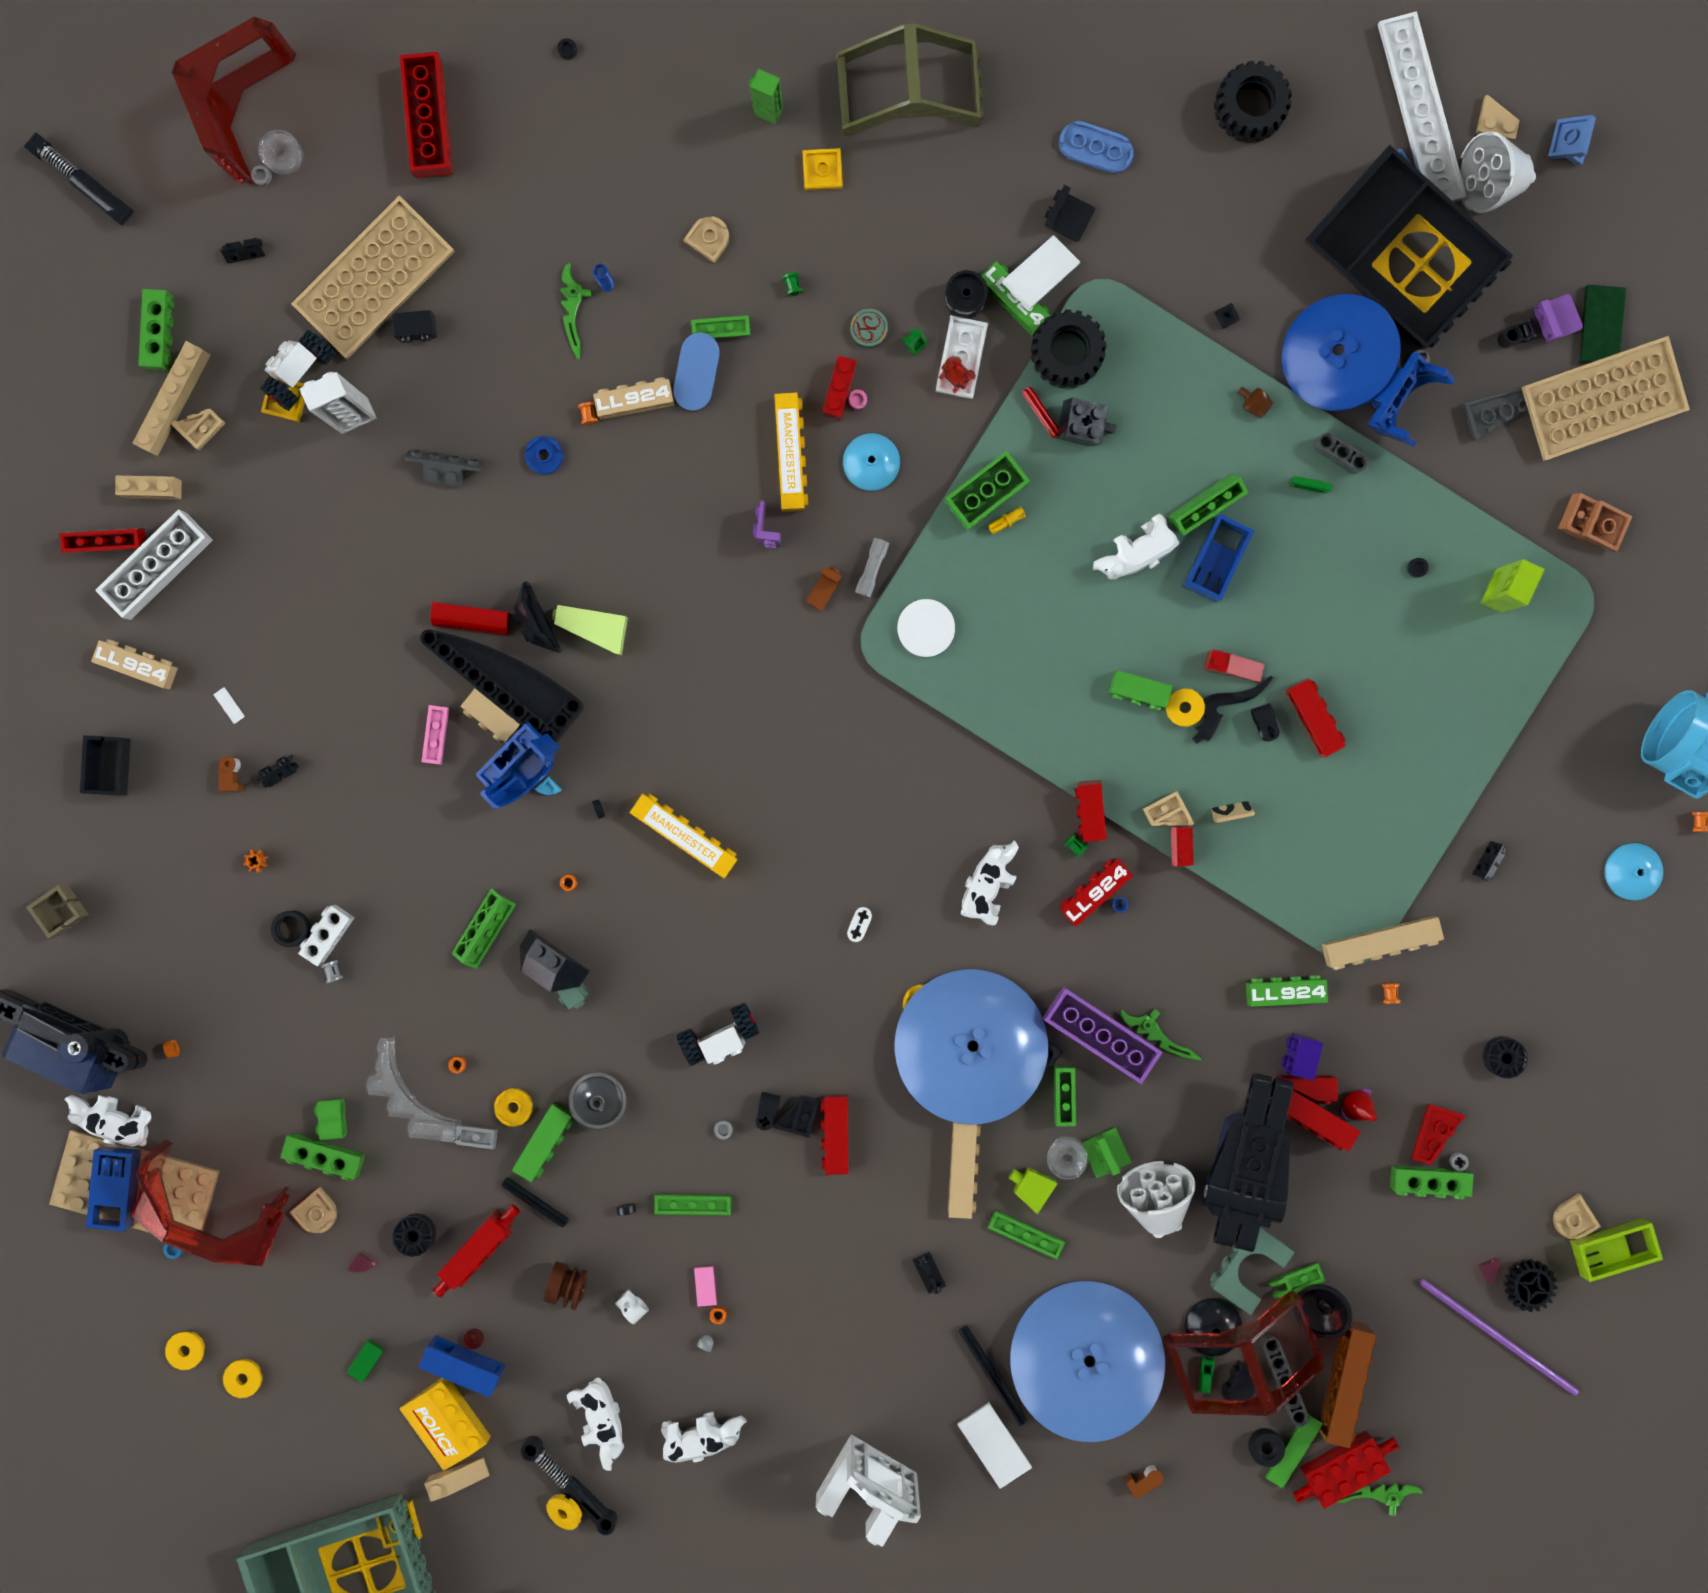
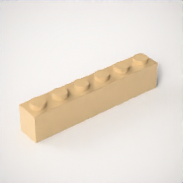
M185 341L133 441L134 445L156 456L159 455L173 428L171 422L177 421L211 356L209 353Z
M1430 916L1322 943L1321 945L1326 965L1337 970L1345 968V964L1352 963V965L1362 964L1364 959L1368 958L1378 960L1383 958L1382 955L1388 953L1390 956L1398 955L1404 949H1408V951L1418 950L1420 945L1424 944L1434 946L1439 944L1438 941L1444 940L1439 917Z
M953 1122L948 1201L949 1218L972 1219V1213H976V1201H973V1194H977V1182H974V1175H978V1163H975V1156H979V1144H976L977 1136L980 1137L981 1126L977 1124Z

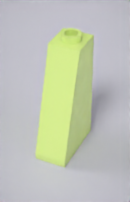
M557 605V609L553 610L552 620L555 621V625L622 656L628 621L626 616Z

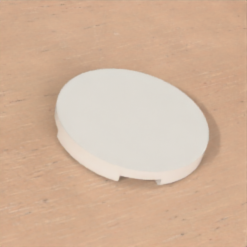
M921 599L909 604L903 610L898 620L897 632L902 645L910 653L920 657H931L942 653L948 648L955 634V622L951 612L942 603L931 599Z

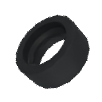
M295 910L278 914L271 924V935L274 941L284 947L300 945L305 938L309 937L311 930L308 918L302 912ZM286 918H295L302 926L301 935L294 940L285 939L280 933V925Z

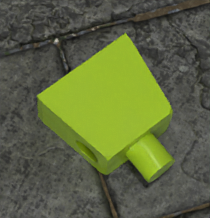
M1029 1167L1023 1174L1013 1169L1008 1177L1016 1183L1013 1189L1014 1193L1037 1214L1058 1184L1054 1178Z

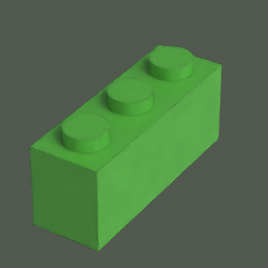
M1116 670L1114 671L1108 693L1112 694L1114 699L1121 701L1124 698L1130 699L1132 704L1142 706L1144 703L1150 705V709L1161 711V708H1167L1173 686Z
M1053 1065L1054 1123L1056 1126H1076L1075 1067L1073 1065Z

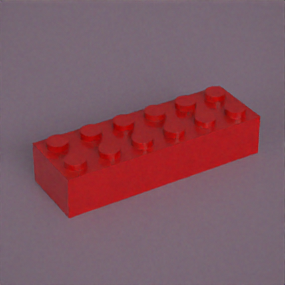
M438 52L399 55L410 171L415 178L454 175L443 60Z

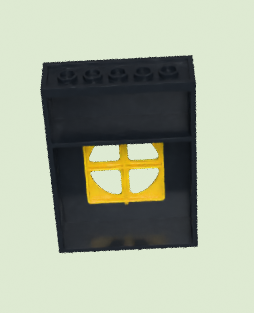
M1391 145L1382 152L1304 241L1365 297L1381 305L1389 313L1395 324L1423 349L1432 348L1440 340L1438 336L1442 332L1446 333L1454 325L1452 321L1456 317L1459 318L1469 309L1466 306L1470 302L1473 303L1483 294L1481 290L1493 284L1497 279L1495 275L1499 271L1506 270L1512 263L1510 259L1513 257L1507 249ZM1413 232H1427L1436 235L1438 242L1423 258H1420L1403 243L1402 239L1404 236ZM1445 245L1450 248L1455 263L1454 274L1450 281H1445L1428 264L1434 255ZM1393 248L1401 250L1415 263V267L1400 283H1396L1393 280L1389 270V256ZM1420 271H1424L1441 287V290L1433 296L1418 297L1407 293L1405 287Z

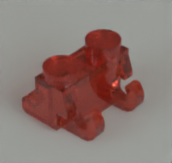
M952 356L941 367L943 372L938 378L940 380L946 378L954 386L952 391L956 394L960 389L963 390L968 387L976 375L972 370H968L962 365L959 357Z

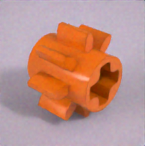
M251 849L250 855H244L246 862L243 865L249 867V872H253L255 868L257 873L262 872L261 867H268L266 859L269 857L263 855V850H259L256 854L255 849Z

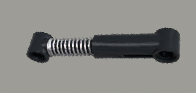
M37 132L23 146L38 159L45 160L56 171L66 177L74 188L99 206L120 225L123 226L134 211L115 197L84 170L73 166L65 157L52 148V144Z
M533 1435L526 1438L520 1451L523 1459L535 1461L536 1464L539 1463L538 1466L541 1465V1468H544L543 1471L546 1470V1473H549L548 1476L551 1475L550 1478L553 1477V1480H556L555 1483L558 1482V1485H561L560 1491L568 1499H573L581 1512L596 1525V1529L600 1534L610 1535L613 1533L618 1519L617 1514L613 1510L607 1509L575 1476L570 1477V1474L567 1475V1472L562 1470L563 1467H560L558 1462L555 1463V1460L546 1453L542 1440L538 1436ZM533 1445L536 1451H530L527 1446ZM607 1519L611 1524L606 1525L603 1523V1520Z

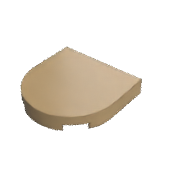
M714 216L705 217L695 222L683 241L710 261L716 263L729 243V231L721 219Z
M321 1186L289 1212L305 1231L312 1233L327 1231L333 1226L337 1218L336 1205Z
M1579 1193L1560 1204L1554 1212L1553 1223L1556 1230L1568 1239L1577 1240L1584 1238L1601 1227Z

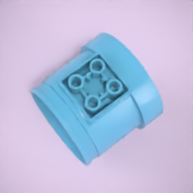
M1686 690L1669 700L1651 722L1642 742L1641 758L1646 764L1666 773L1665 782L1695 799L1708 793V692L1700 695L1692 690Z

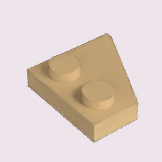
M1486 95L1483 98L1476 134L1497 132L1513 142L1516 139L1520 120L1489 95Z

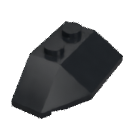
M527 581L523 582L514 606L516 612L514 618L518 625L522 624L524 629L522 634L526 642L530 641L531 644L561 653L562 649L530 583Z
M529 930L520 944L521 972L549 992L580 987L590 972L589 969L532 930Z

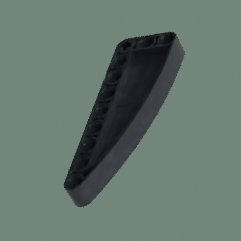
M424 630L420 636L424 646L523 726L527 722L531 723L535 718L538 719L539 726L536 728V731L541 736L547 732H553L552 737L556 743L584 709L583 702L566 688L537 669L510 655L478 642L436 630ZM430 634H434L435 640L429 644L427 637ZM448 646L450 648V652L448 655L444 656L442 654L443 647ZM463 658L465 661L462 668L457 667V660ZM478 670L480 673L477 680H473L471 677L472 672ZM493 682L494 690L489 693L486 690V686L488 683ZM507 694L509 696V702L503 705L501 703V697ZM576 701L579 705L578 709L572 712L569 708L570 703ZM522 706L524 708V714L521 717H518L516 715V709ZM560 716H564L566 724L560 727L557 720Z

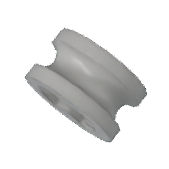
M1455 1152L1449 1157V1165L1457 1171H1463L1469 1165L1468 1158L1459 1152ZM1458 1157L1463 1160L1460 1166L1455 1164V1160L1457 1161L1456 1158Z

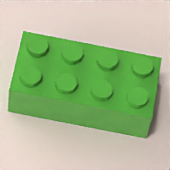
M1005 451L948 495L944 502L968 532L1028 486L1030 480L1011 455Z

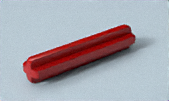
M1027 387L1023 390L1022 395L1051 437L1056 438L1059 427L1033 389Z

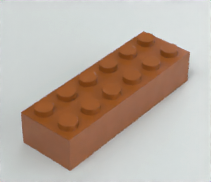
M1352 1321L1349 1329L1338 1338L1320 1417L1323 1425L1319 1433L1329 1444L1350 1448L1351 1442L1355 1440L1354 1428L1355 1424L1359 1422L1360 1404L1362 1405L1364 1400L1363 1389L1364 1385L1366 1386L1368 1383L1367 1371L1368 1367L1372 1365V1349L1375 1348L1377 1343L1376 1334L1365 1323Z

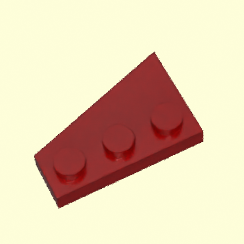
M1427 1103L1411 1159L1431 1165L1444 1148L1448 1138L1455 1133L1456 1127L1465 1119L1466 1115Z

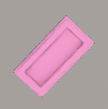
M714 1265L694 1267L697 1307L717 1305Z

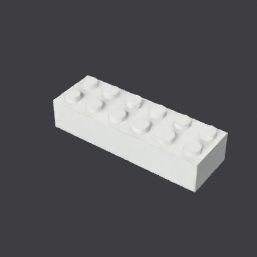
M328 372L322 376L323 378L317 381H308L304 384V387L299 388L309 411L341 434L377 419L368 398L337 372Z
M178 509L95 591L122 618L131 620L198 556L213 539L186 512Z

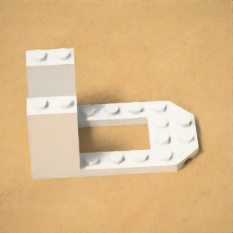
M851 1434L816 1493V1508L822 1515L833 1517L851 1487L870 1507L874 1508L866 1521L867 1540L873 1545L878 1544L883 1547L898 1520L917 1523L921 1517L917 1473Z

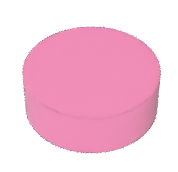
M862 390L852 391L848 397L850 407L855 410L863 409L867 404L866 393Z

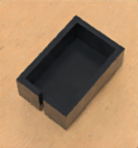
M83 735L80 793L127 796L131 738Z

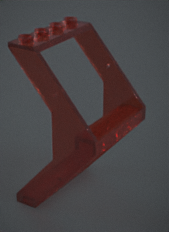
M257 17L250 18L175 61L172 70L173 77L203 150L234 181L244 184V182L252 184L253 181L231 129L243 90L292 63L296 56V53L275 25ZM260 38H263L270 47V51L212 83L220 61Z
M1291 1290L1257 1320L1219 1334H1168L1163 1336L1192 1414L1271 1415L1278 1412L1324 1369L1321 1362L1323 1355L1320 1348H1316L1315 1342L1317 1339L1314 1331H1310L1309 1324L1311 1322L1308 1314L1303 1312L1304 1302L1300 1295L1297 1296L1294 1290ZM1295 1306L1313 1358L1282 1387L1270 1391L1253 1343ZM1176 1347H1240L1258 1396L1244 1401L1195 1400Z

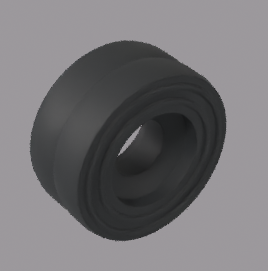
M1262 1428L1255 1431L1249 1438L1248 1449L1256 1463L1264 1467H1273L1282 1461L1285 1454V1445L1275 1431ZM1264 1443H1270L1272 1445V1448L1269 1452H1263L1261 1450L1262 1445Z

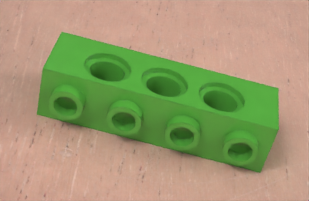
M142 289L138 366L145 370L169 371V366L171 365L172 360L169 353L172 346V336L170 334L171 327H173V317L171 315L172 308H174V298L166 290ZM161 308L160 314L156 315V310ZM160 327V332L155 334V329ZM159 346V351L154 353V348Z
M292 1132L286 1136L280 1158L285 1159V1162L295 1165L299 1163L304 1165L306 1169L315 1170L316 1168L323 1170L322 1173L326 1175L336 1174L340 1175L343 1180L352 1181V1179H356L360 1174L365 1154ZM301 1148L307 1150V1157L301 1154ZM320 1153L325 1155L326 1162H322L319 1159ZM338 1159H341V1160L344 1161V1164H345L344 1167H340V1166L338 1165V1163H337V1160H338Z
M1391 1165L1390 1189L1396 1192L1397 1195L1407 1196L1408 1193H1415V1196L1427 1197V1194H1434V1197L1446 1198V1195H1449L1455 1199H1465V1197H1472L1473 1173L1468 1170L1457 1171L1455 1169ZM1415 1177V1183L1409 1186V1180ZM1434 1179V1185L1428 1187L1429 1180ZM1450 1180H1453V1186L1451 1188H1447V1183Z

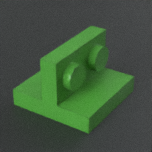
M1115 1126L1080 1142L1096 1178L1110 1172L1113 1176L1119 1174V1168L1131 1163Z

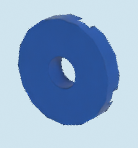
M536 437L529 442L525 450L526 463L537 474H552L562 465L564 458L563 449L552 437ZM548 451L549 458L547 460H540V452Z

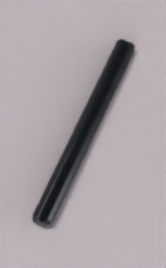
M967 1325L959 1329L961 1337L1018 1426L1024 1425L1027 1422V1418Z

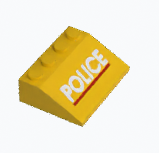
M440 1378L399 1408L443 1471L475 1453L486 1445L491 1437L453 1382L444 1378Z

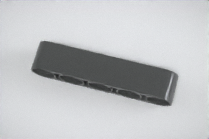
M1266 1332L1260 1337L1263 1353L1288 1417L1294 1425L1302 1427L1307 1424L1309 1419L1281 1343L1274 1334ZM1274 1340V1344L1271 1347H1266L1268 1341ZM1276 1358H1281V1362L1279 1364H1273ZM1283 1376H1288L1286 1382H1280ZM1290 1394H1295L1292 1400H1287ZM1297 1412H1302L1299 1418H1294Z

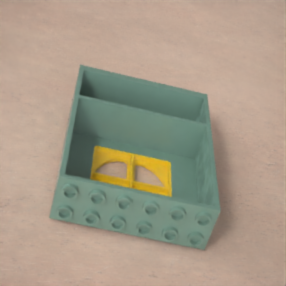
M402 1494L249 1543L237 1558L247 1593H349L338 1585L337 1579L359 1571L363 1573L369 1593H436V1591H433L431 1574L426 1570V1559L424 1554L420 1552L418 1537L414 1536L412 1530L414 1525L411 1517L408 1518L407 1501L403 1499ZM379 1516L382 1528L386 1529L390 1543L399 1541L400 1545L391 1547L392 1552L368 1560L365 1557L360 1537L371 1536L381 1539L375 1517ZM391 1520H392V1528L396 1531V1533H393V1532L390 1530L389 1525H390ZM351 1541L358 1557V1564L337 1571L333 1570L332 1560L336 1551L344 1543ZM389 1561H395L397 1569L392 1581L382 1590H377L370 1568Z

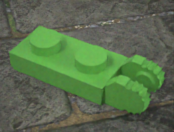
M1316 1261L1281 1275L1282 1277L1274 1278L1268 1284L1269 1287H1276L1285 1283L1286 1288L1273 1292L1274 1298H1280L1288 1294L1292 1295L1309 1285L1319 1284L1326 1280L1319 1263Z

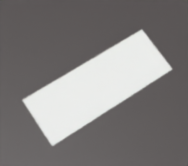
M225 687L213 694L234 724L245 717Z

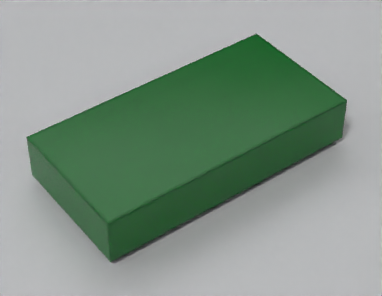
M1293 476L1289 482L1290 487L1323 494L1328 493L1332 489V483Z
M368 1339L346 1373L363 1383L385 1349Z

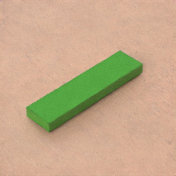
M655 1194L654 1214L731 1215V1195Z
M997 1210L994 1211L987 1226L988 1229L1056 1260H1058L1065 1241Z
M1307 1413L1309 1417L1307 1424L1302 1427L1296 1426L1285 1443V1454L1282 1461L1270 1467L1265 1475L1268 1480L1282 1489L1323 1425L1319 1419Z

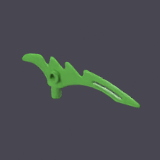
M567 263L562 272V281L568 286L560 289L567 300H562L561 304L569 313V315L563 316L564 326L576 359L579 360L581 341L576 331V312L582 297H592V290L582 289V285L577 284L573 280L570 273L571 263ZM569 324L572 325V330H573V334H574V337H575L577 346H575V344H574V341H573V338H572V335H571V331H570V326H569Z
M1156 1009L1149 1016L1146 1014L1141 1017H1132L1126 1014L1124 1010L1120 1011L1121 1018L1129 1027L1138 1025L1136 1034H1148L1146 1037L1147 1041H1160L1159 1048L1174 1055L1195 1061L1202 1060L1191 1049L1173 1043L1162 1033L1158 1023L1155 1021L1161 1014ZM1170 1045V1046L1175 1047V1048H1177V1049H1179V1050H1182V1051H1185V1052H1189L1190 1054L1188 1055V1054H1184V1053L1178 1052V1051H1176V1050H1173V1049L1169 1048L1168 1046Z
M1396 1483L1387 1490H1385V1485L1381 1484L1372 1492L1369 1486H1365L1354 1492H1362L1361 1494L1343 1498L1336 1503H1346L1358 1498L1374 1499L1389 1506V1515L1396 1516L1397 1506H1400L1401 1501L1407 1495L1414 1493L1422 1494L1423 1491L1413 1485H1404L1399 1490Z

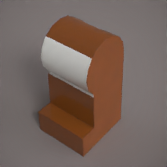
M232 756L221 758L219 762V791H244V785L238 783V771L241 767L238 758Z
M1155 1465L1148 1466L1144 1472L1135 1477H1132L1131 1473L1124 1476L1135 1500L1159 1487L1163 1482L1162 1473Z

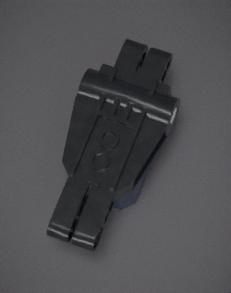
M0 990V1019L14 1025L2 1053L5 1059L80 1094L112 1088L118 1072L140 1069L146 1065L148 1060L146 1053L130 1045L126 1033L121 1029H106L47 1002L40 1004L12 990Z
M1253 1073L1243 1113L1236 1112L1224 1119L1216 1157L1209 1170L1202 1193V1205L1207 1206L1212 1215L1218 1216L1213 1236V1242L1229 1247H1232L1234 1244V1247L1237 1249L1253 1252L1256 1247L1260 1226L1270 1228L1272 1222L1281 1224L1283 1221L1288 1198L1291 1144L1283 1130L1293 1092L1292 1081L1274 1078L1272 1081L1271 1076Z

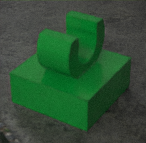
M918 328L916 330L911 329V335L908 338L902 337L909 352L914 356L928 344L923 332Z

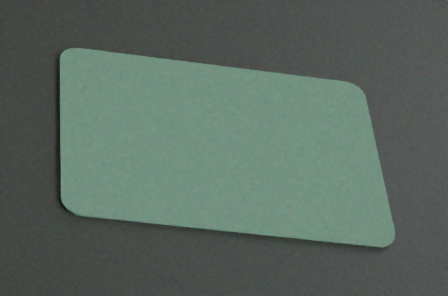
M1094 279L1082 284L1070 296L1061 313H1064L1066 309H1071L1072 313H1076L1079 310L1082 311L1081 315L1086 317L1089 314L1092 316L1091 321L1099 323V330L1104 331V341L1107 344L1105 359L1100 369L1084 385L1079 384L1076 388L1067 386L1064 389L1060 388L1058 384H1055V386L1050 385V381L1047 379L1044 381L1040 377L1041 373L1035 371L1034 362L1029 361L868 616L861 632V650L867 663L877 673L1073 797H1075V788L1078 787V782L1101 780L1105 817L1172 858L1171 827H1192L1194 832L1192 834L1194 836L1192 838L1194 840L1192 842L1194 844L1192 846L1194 847V865L1184 867L1324 954L1322 943L1398 925L1588 626L1594 612V593L1588 580L1573 567L1329 413L1309 405L1297 396L1294 391L1126 285L1111 279ZM1062 333L1055 336L1050 345L1052 356L1063 365H1077L1083 361L1086 355V347L1083 341L1071 333ZM1027 387H1031L1058 427L1064 400L1073 397L1108 406L1106 422L1115 424L1116 431L1112 434L1104 433L1102 443L1097 446H1085L1060 440L1057 437L1052 438L1022 395V392ZM1241 387H1244L1250 393L1260 388L1274 402L1262 419L1248 413L1243 408L1246 399L1237 393ZM1324 433H1331L1367 456L1368 466L1360 473L1352 474L1317 452L1314 448L1315 440ZM1321 439V444L1324 447H1328V441ZM1338 449V451H1337L1338 455H1339L1340 457L1344 458V457H1345L1344 451L1341 450V449ZM1007 451L1028 477L1030 483L967 532L944 500ZM1354 459V465L1357 468H1360V461ZM1234 473L1241 477L1249 492L1248 494L1183 536L1176 532L1168 518L1169 514L1229 474ZM1293 476L1332 483V489L1328 493L1323 494L1290 487L1289 482ZM1019 506L1022 507L1025 512L1024 514H1026L1025 518L1013 523L1010 528L1006 527L995 534L990 532L988 528L990 523L1001 518L1002 514H1007ZM1158 514L1163 515L1167 521L1168 528L1176 535L1179 541V545L1169 555L1159 560L1160 564L1152 569L1148 566L1135 574L1122 576L1118 579H1108L1107 575L1103 572L1093 570L1094 561L1105 556L1117 555V544L1113 541L1115 538L1123 535L1134 542L1141 536L1146 535L1141 526L1152 521L1151 519ZM1222 514L1255 531L1222 600L1216 603L1182 585L1215 517ZM1219 524L1212 541L1235 551L1243 535ZM1415 558H1423L1427 561L1429 567L1428 572L1419 578L1412 577L1407 570L1409 562ZM1525 559L1545 569L1527 606L1500 613L1480 603L1496 568ZM1198 568V570H1197V572H1196V574H1195V576H1194L1192 582L1195 581V579H1196V577H1197V575H1198V573H1199V571H1200V568ZM1208 573L1202 587H1205L1211 573ZM1221 578L1218 579L1212 592L1215 593ZM921 599H931L942 603L951 612L955 622V634L948 648L942 653L931 657H920L910 653L902 645L897 632L898 620L903 610L909 604ZM1212 649L1265 664L1261 682L1257 683L1204 670L1208 651ZM1116 670L1172 685L1170 695L1183 688L1192 689L1198 692L1203 700L1212 694L1246 691L1258 686L1270 675L1273 677L1268 686L1255 698L1242 703L1218 706L1217 712L1224 715L1221 723L1208 742L1203 738L1198 744L1192 738L1198 733L1195 727L1205 721L1204 715L1196 725L1180 727L1170 720L1166 708L1156 711L1150 709L1148 704L1143 703L1142 706L1131 703L1130 699L1117 700L1112 698V694L1108 693L1114 671ZM1308 678L1316 683L1319 697L1325 700L1327 712L1335 718L1337 723L1335 726L1338 732H1342L1346 740L1344 742L1346 747L1324 758L1320 757L1285 692L1286 689ZM1183 703L1180 707V711L1183 713H1188L1191 710L1189 703ZM1270 703L1274 710L1280 733L1277 739L1266 742L1259 736L1251 715V709ZM1268 729L1265 734L1271 736L1273 730ZM1178 791L1194 824L1151 826L1142 809ZM1248 801L1255 812L1254 816L1215 823L1213 822L1211 809ZM1371 958L1364 959V962L1371 960Z

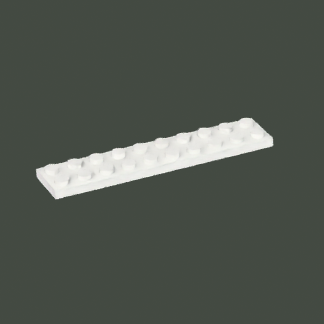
M1417 11L1379 21L1378 28L1416 169L1453 202L1465 199L1467 197Z

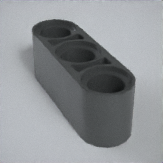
M1331 433L1320 435L1314 442V448L1317 452L1352 474L1360 473L1368 466L1367 456ZM1321 439H1326L1329 446L1324 447L1321 444ZM1338 449H1341V450L1344 451V453H1345V457H1344V458H1342V457H1340V456L1338 455V453H1337ZM1354 459L1360 461V468H1357L1354 465Z

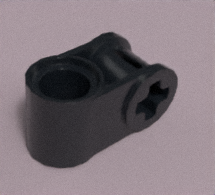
M1533 318L1510 326L1501 332L1498 336L1499 345L1503 348H1509L1539 337L1532 324ZM1507 334L1512 336V341L1508 339Z
M1268 703L1251 709V715L1260 738L1266 742L1277 739L1280 730L1271 704ZM1268 729L1273 730L1271 736L1265 734Z
M762 1091L756 1118V1125L760 1130L766 1131L772 1127L779 1107L780 1095ZM764 1116H766L767 1120L770 1121V1123L763 1125V1121H761L760 1119H763Z

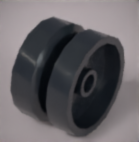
M963 270L955 273L946 285L944 299L946 308L956 317L969 319L977 316L986 304L988 295L986 281L975 271Z

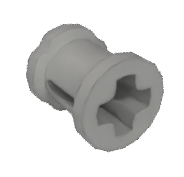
M338 960L321 965L327 977L326 983L343 978L337 966Z

